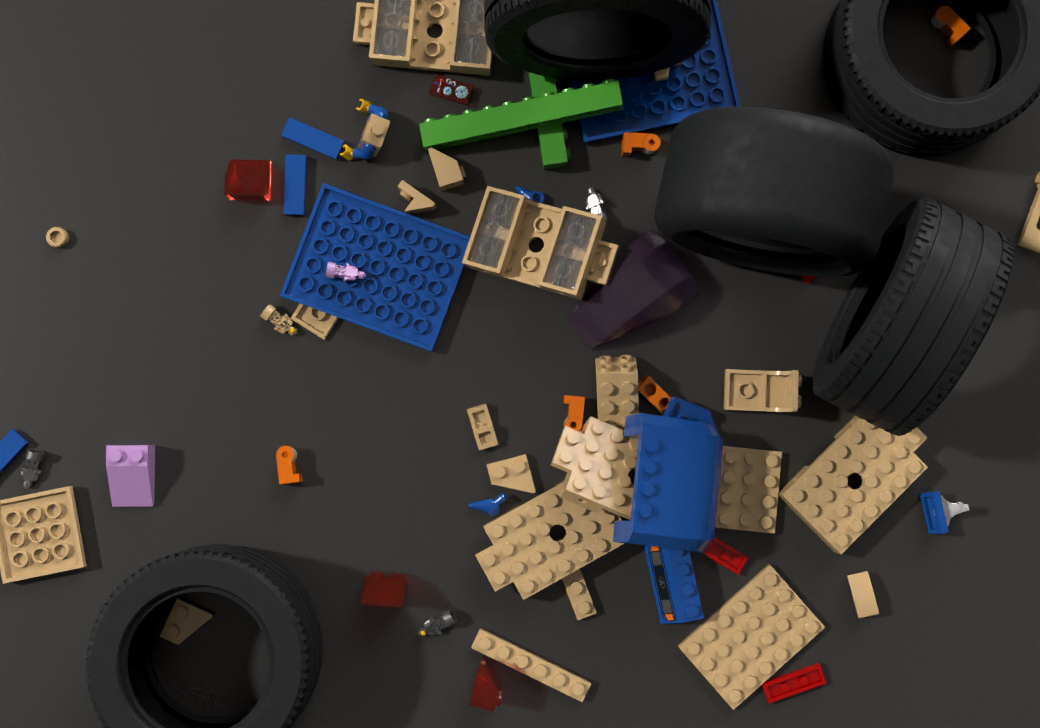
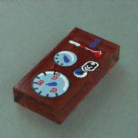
M435 74L429 94L468 106L473 85Z

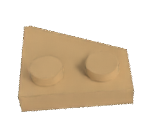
M526 454L487 464L492 485L530 493L536 492Z
M177 598L160 637L179 645L214 617L215 613L182 598Z

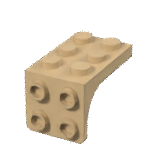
M622 355L620 357L601 356L595 359L598 420L624 430L626 416L639 413L636 357L631 355Z
M725 369L723 410L797 412L801 406V396L798 395V387H801L802 377L799 375L798 370L761 371Z

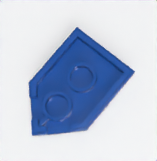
M675 396L670 399L663 414L664 417L701 422L715 427L710 410Z

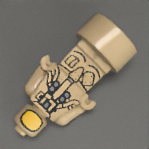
M271 304L261 313V318L276 325L275 331L277 330L282 334L288 331L292 336L297 334V329L291 327L293 321L288 315L281 316Z

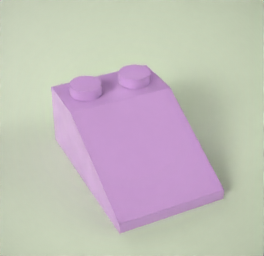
M106 445V469L112 507H153L155 445Z

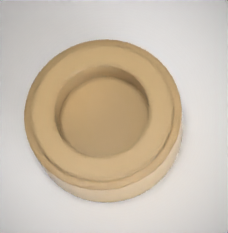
M53 227L47 232L46 240L49 245L55 248H62L68 243L69 235L64 229Z

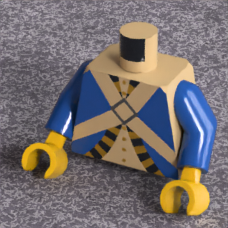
M359 99L362 102V106L360 108L356 107V109L365 114L369 113L358 147L352 149L348 145H343L342 148L345 149V152L340 153L342 157L347 160H351L353 157L356 159L376 157L390 125V121L387 120L388 112L386 109L371 104L364 99Z

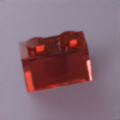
M231 159L225 173L224 195L230 200L270 201L272 161Z
M371 571V574L365 577L361 604L403 608L407 602L409 577H404L403 573H392V576H386L384 572Z
M482 656L469 705L494 712L495 706H500L503 690L500 689V682L486 657Z

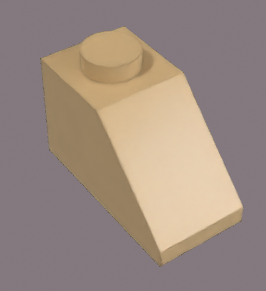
M429 148V155L441 191L464 184L463 178L466 177L463 165L459 166L457 160L433 148Z

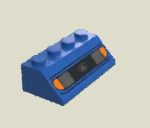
M644 546L660 624L685 623L704 619L690 552Z

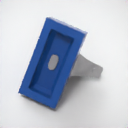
M940 491L920 493L929 534L949 532L948 526L951 518L959 513L970 510L969 504L948 502L940 495Z

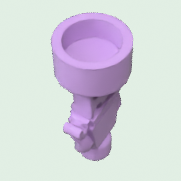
M328 262L325 278L334 279V277L344 278V282H347L349 280L355 281L356 277L363 280L366 274L363 271L357 272V267L350 266L349 264H346L345 267Z

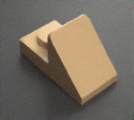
M402 180L398 185V189L401 191L400 195L408 201L412 199L405 213L411 215L436 209V204L405 181Z

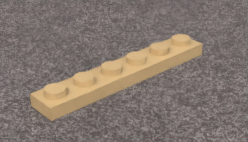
M482 628L479 629L471 646L472 649L580 702H583L590 688V681Z

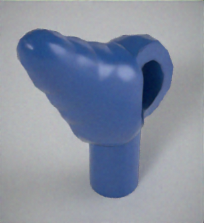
M520 186L515 187L518 194L526 196L530 201L543 204L545 196L542 192L530 191Z
M502 493L495 499L472 502L468 504V507L483 511L490 516H496L500 513V505L508 497L505 493Z

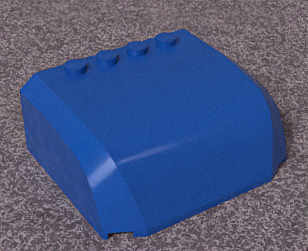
M645 413L626 416L624 437L638 439L630 521H615L613 542L704 553L715 539L724 444L718 431L713 425Z

